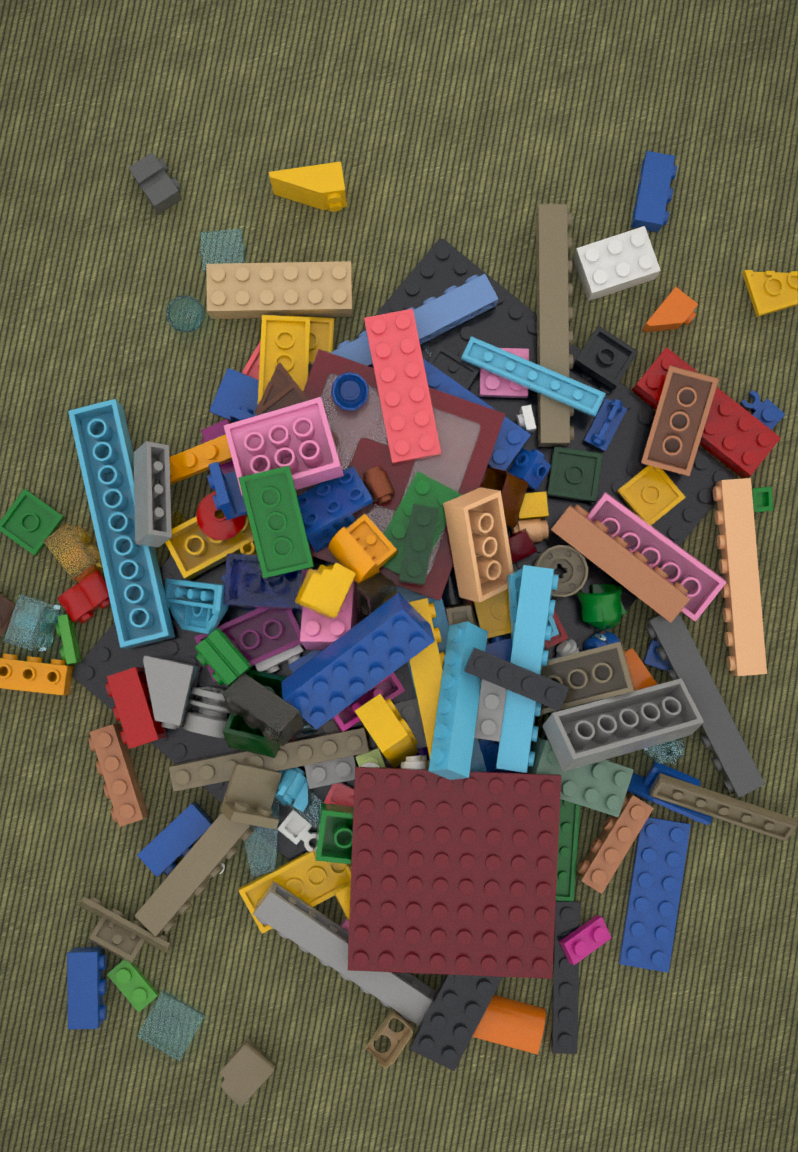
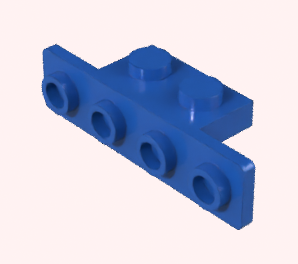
M654 761L645 777L635 773L632 774L627 792L664 806L673 812H678L694 821L705 825L711 823V816L652 797L649 793L659 773L700 786L699 779L657 761Z

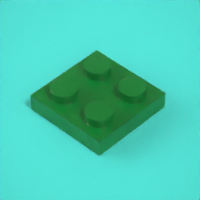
M23 489L0 520V531L28 552L37 556L65 517L34 494Z

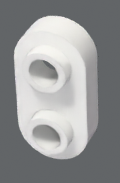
M427 755L406 756V761L401 762V768L429 769L430 760H427Z

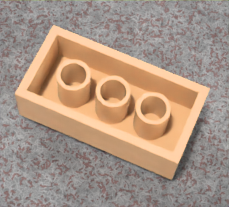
M478 488L443 503L459 597L480 603L508 589L507 575L514 571L501 491Z

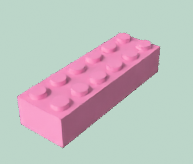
M607 492L603 493L587 515L594 523L596 520H599L609 528L607 533L613 538L618 535L629 544L626 548L631 552L639 551L649 559L647 564L653 569L658 566L669 575L666 579L671 583L679 582L688 589L687 595L690 601L681 611L695 622L727 583L721 576Z

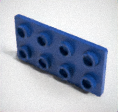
M228 368L211 405L210 412L232 422L258 416L255 410L258 406L259 380Z
M353 466L343 471L344 476L325 481L298 496L307 538L315 552L327 547L341 528L345 527L347 529L355 522L353 513L373 502L372 496Z

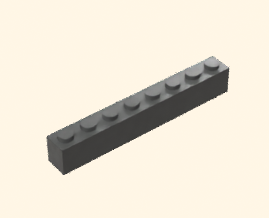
M659 613L646 619L647 626H645V630L650 639H655L659 647L656 648V651L661 661H666L668 667H670L667 670L671 681L682 678L704 721L699 727L703 734L700 736L704 747L707 750H711L714 756L711 758L715 769L718 772H722L725 778L722 780V783L727 792L739 798L765 785L680 614L671 623Z

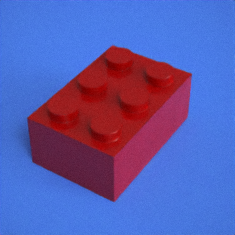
M134 667L107 676L106 690L108 695L113 697L116 705L113 707V712L116 720L121 721L123 730L120 733L123 743L125 745L128 744L129 749L166 738L165 728L161 726L162 722L155 721L145 668Z

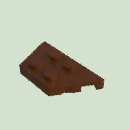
M281 363L277 364L273 376L264 391V395L255 410L257 415L309 400ZM331 429L334 442H338L340 439Z

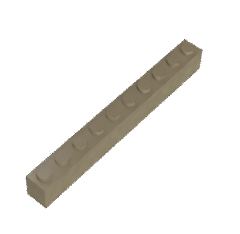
M538 204L536 210L537 364L569 378V369L573 368V354H569V345L573 344V331L569 330V321H572L573 308L569 307L568 298H572L573 289L572 283H568V274L572 273V259H568V251H571L572 236H568V227H571L572 214L567 213V204ZM539 393L538 447H567L570 444V440L574 439V426H570V416H573L574 408Z

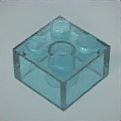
M19 594L3 642L31 651L45 652L46 648H50L53 642L54 635L52 631L54 625L58 622L57 616L62 614L59 611L61 606L35 597Z

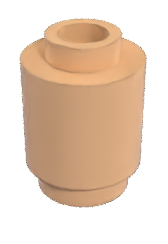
M540 518L517 520L516 526L512 527V535L526 528L533 543L542 542L548 539L549 536L547 521Z

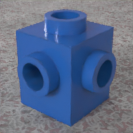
M522 448L508 473L528 482V487L537 491L551 465L544 459L546 456L536 449L529 451Z

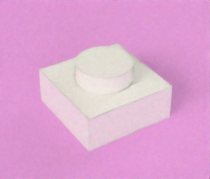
M531 405L522 406L519 411L520 414L516 415L518 426L529 434L534 433L536 425Z

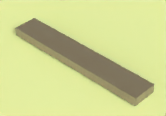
M659 773L649 790L652 797L783 841H787L798 826L797 819Z

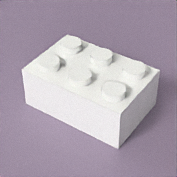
M645 226L576 248L573 255V260L588 301L655 280L661 271Z

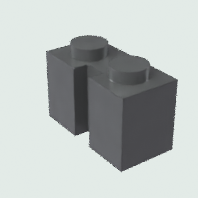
M153 152L128 167L158 214H161L182 200L179 193L182 188L175 177L169 178L166 174L169 171L167 165L162 158L157 160Z

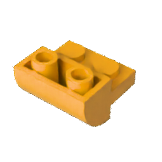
M363 514L347 529L345 527L341 528L328 546L330 553L342 566L356 573L354 580L360 587L380 572L379 568L398 553L397 549L366 514Z

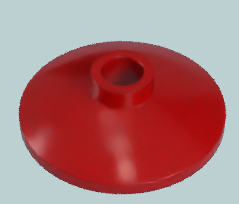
M212 492L204 497L198 506L196 514L197 523L202 532L212 539H231L243 529L246 522V514L227 520L225 515L223 518L218 519L216 517L218 510L213 500V496L217 494Z

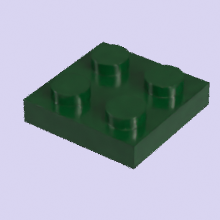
M555 446L553 448L547 495L595 503L603 454Z

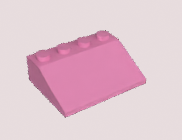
M321 397L224 425L237 479L242 476L290 465L295 489L298 490L344 476Z

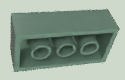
M537 737V742L533 741L531 751L535 752L533 767H528L527 773L561 775L560 799L619 817L634 769L603 760L563 772L550 742Z

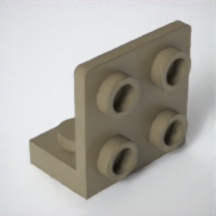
M236 763L220 811L232 822L277 829L279 819L272 814L271 806L282 774L274 770Z

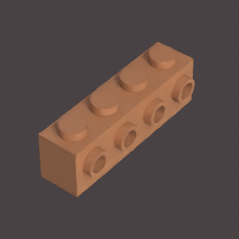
M116 723L91 731V737L88 740L91 750L93 752L96 751L97 770L100 775H103L106 783L103 785L105 795L108 799H111L113 808H111L112 818L121 827L142 820L149 815L127 745L123 743L120 732L122 730L120 723Z
M627 792L619 817L611 815L606 819L602 827L603 830L592 842L588 855L579 863L576 876L582 882L602 894L654 808Z

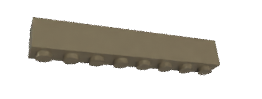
M363 725L348 728L344 732L339 730L284 741L281 743L275 758L239 750L175 763L169 767L173 792L230 781L236 763L280 771L369 753L371 745L368 731Z

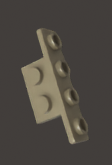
M86 897L82 898L81 907L101 918L90 935L89 941L131 964L145 942L164 953L168 952L170 943L167 942L168 939L164 935L159 934L155 937L152 933L145 930L146 927L142 923L135 920L130 922L124 919L125 915L116 909H111L110 911L102 907L103 903L94 897L89 899Z

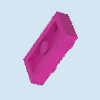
M596 915L559 941L568 962L575 965L610 940L611 935L603 918Z

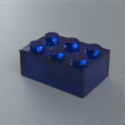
M227 554L224 605L228 607L302 610L303 606L296 603L295 599L305 579L306 569L263 578L258 555Z

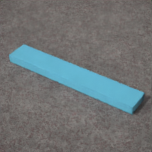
M472 336L461 357V360L593 417H596L606 395L602 391Z

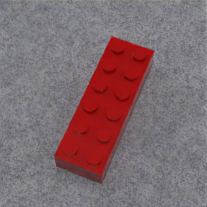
M667 347L631 390L655 410H657L670 365L697 372ZM716 387L699 445L742 479L747 478L753 474L781 437Z

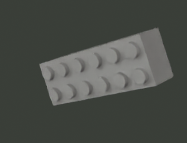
M681 678L554 712L542 727L562 771L565 772L692 735L704 721Z

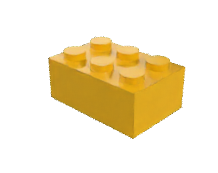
M379 694L355 710L363 725L393 768L406 761V756H414L419 753L415 747L418 741L390 698L384 700L382 695Z

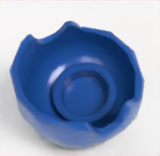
M346 372L339 375L332 383L331 396L333 402L339 408L354 411L366 403L369 388L366 380L359 374Z

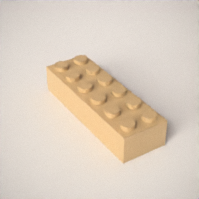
M351 261L206 264L207 313L211 319L262 318V315L353 317Z

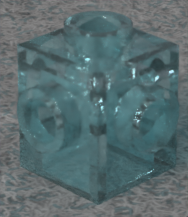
M679 738L644 748V750L657 763L666 765L668 762L675 765L677 758L680 759L682 757L685 745H683V740Z

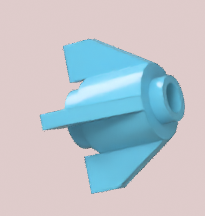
M297 767L279 771L282 776L275 798L283 806L291 805L292 801H295L292 806L304 813L308 806V781L304 777L306 773Z

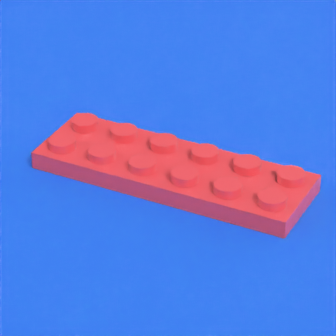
M413 309L365 317L366 332L392 464L441 455Z

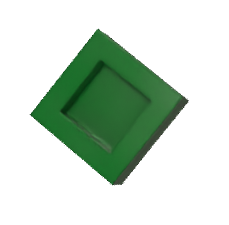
M772 486L752 488L754 513L773 511Z

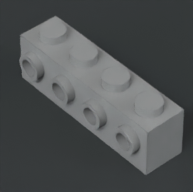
M146 441L134 452L135 544L160 547L172 538L169 445Z

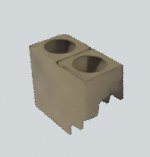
M247 1037L229 1057V1063L220 1071V1075L224 1077L221 1088L225 1094L242 1108L275 1071L276 1063Z

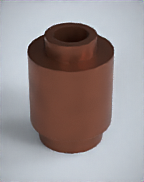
M376 466L363 473V482L373 498V503L378 502L379 505H382L393 499L391 495L395 493V490L386 470H382L381 466Z

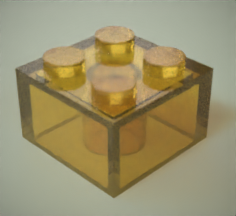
M66 523L43 540L72 580L80 582L96 570H103L99 549L89 542L92 538L84 528L81 529L78 525L73 526Z

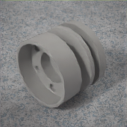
M211 686L192 687L191 693L202 696L201 700H189L190 704L199 707V711L186 713L183 729L225 739L222 731L227 723L228 714H231L233 707H230L231 702L236 703L238 695L229 690Z

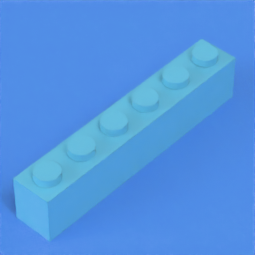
M468 621L449 625L430 755L429 772L449 780L469 778L482 679L465 672L464 668L473 647L485 652L488 631Z

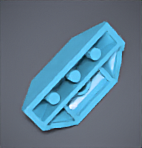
M166 578L165 595L168 608H170L173 617L181 629L211 634L228 610L230 585Z

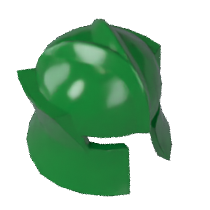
M592 584L590 585L591 593H583L581 589L576 593L582 606L583 621L600 631L615 627L620 622L622 615L627 614L621 602L623 587L620 585Z

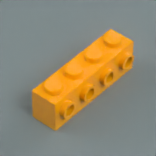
M3 653V657L0 658V688L70 695L73 666L66 665V660L51 659V663H42V658L27 656V661L18 660V655Z

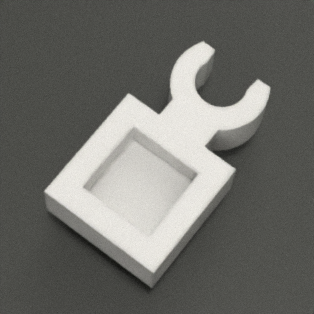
M293 809L278 827V830L296 845L302 840L309 852L314 850V847L310 845V839L316 838L317 832L311 833L309 831L313 824Z

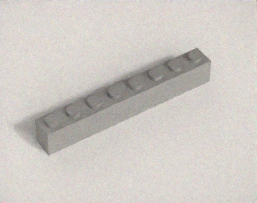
M272 882L256 904L253 913L259 922L271 926L277 930L281 937L290 939L298 944L302 951L310 952L316 956L323 965L332 967L344 979L351 980L359 985L366 994H372L380 999L384 1006L399 1012L406 1021H412L418 1026L420 1025L436 994V990L411 973L347 970L349 932L276 882Z

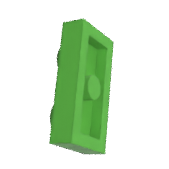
M68 614L57 616L56 632L62 638L63 646L60 647L62 659L66 660V663L69 665L81 663L74 622Z
M122 960L107 974L138 1013L159 995L157 990L134 963L131 964L126 960Z

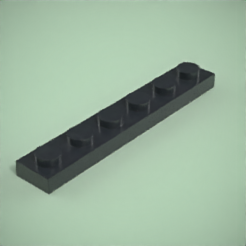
M576 900L574 902L556 901L552 1053L577 1054L579 962L575 965L570 964L559 941L580 927V902Z

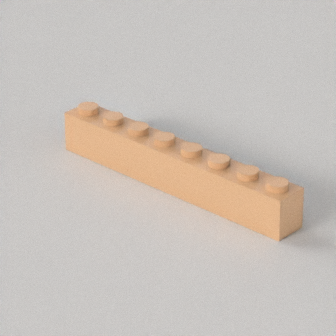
M751 478L721 480L716 482V486L713 487L714 501H717L718 511H715L716 525H719L720 535L717 536V547L721 549L722 559L719 560V571L727 582L721 589L722 598H725L726 608H723L724 622H727L728 632H725V644L729 647L730 656L727 657V668L731 671V675L734 676L767 674Z

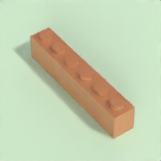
M570 504L551 530L671 623L690 601L687 595L689 590L679 582L673 584L666 578L669 575L660 567L656 566L653 569L647 564L649 559L639 551L631 552L626 548L629 544L617 535L613 538L607 533L609 528L599 520H596L595 523L587 517L589 513L577 504L573 507Z

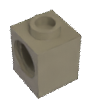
M473 602L447 607L449 625L466 621L476 625Z

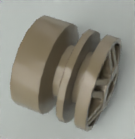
M557 545L545 549L538 555L534 563L535 567L557 569V564H560L561 568H565V573H562L561 578L558 579L557 590H552L551 596L567 597L583 588L588 577V566L584 556L578 550L571 546Z

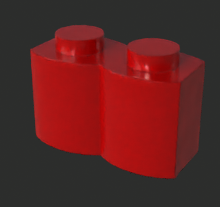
M98 570L85 577L57 598L71 620L75 623L81 622L82 624L91 620L94 617L93 612L101 607L103 610L111 605L105 577Z

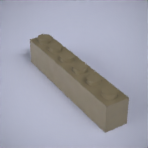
M221 813L135 914V917L155 937L162 932L167 934L177 924L175 918L179 914L181 916L190 909L192 906L190 901L193 897H199L207 889L208 886L205 883L210 877L214 879L223 870L222 863L226 859L231 860L239 851L237 848L242 840L246 842L255 832L252 829L254 825L232 822Z

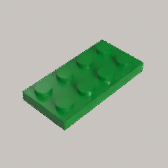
M290 465L239 477L263 578L314 567Z
M417 471L384 532V536L397 549L398 553L386 562L383 567L400 576L413 504L439 508L431 547L432 552L446 526L443 503L462 494Z

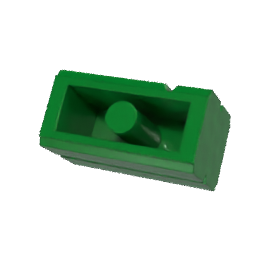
M220 628L215 629L195 647L198 651L195 656L204 666L210 665L215 671L212 676L221 686L224 683L227 686H231L253 667Z

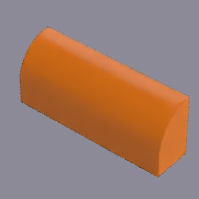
M494 995L472 1037L538 1055L545 1026L546 1010L542 1007Z

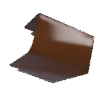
M490 467L486 472L482 488L501 491L506 526L515 527L529 483L505 470Z

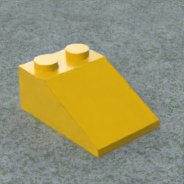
M341 161L269 172L274 195L331 212H337L347 207Z

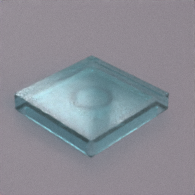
M163 990L137 1037L180 1061L203 1021L205 1014Z

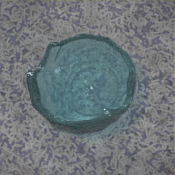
M181 295L169 302L166 316L167 321L175 330L194 332L202 326L205 312L198 299Z

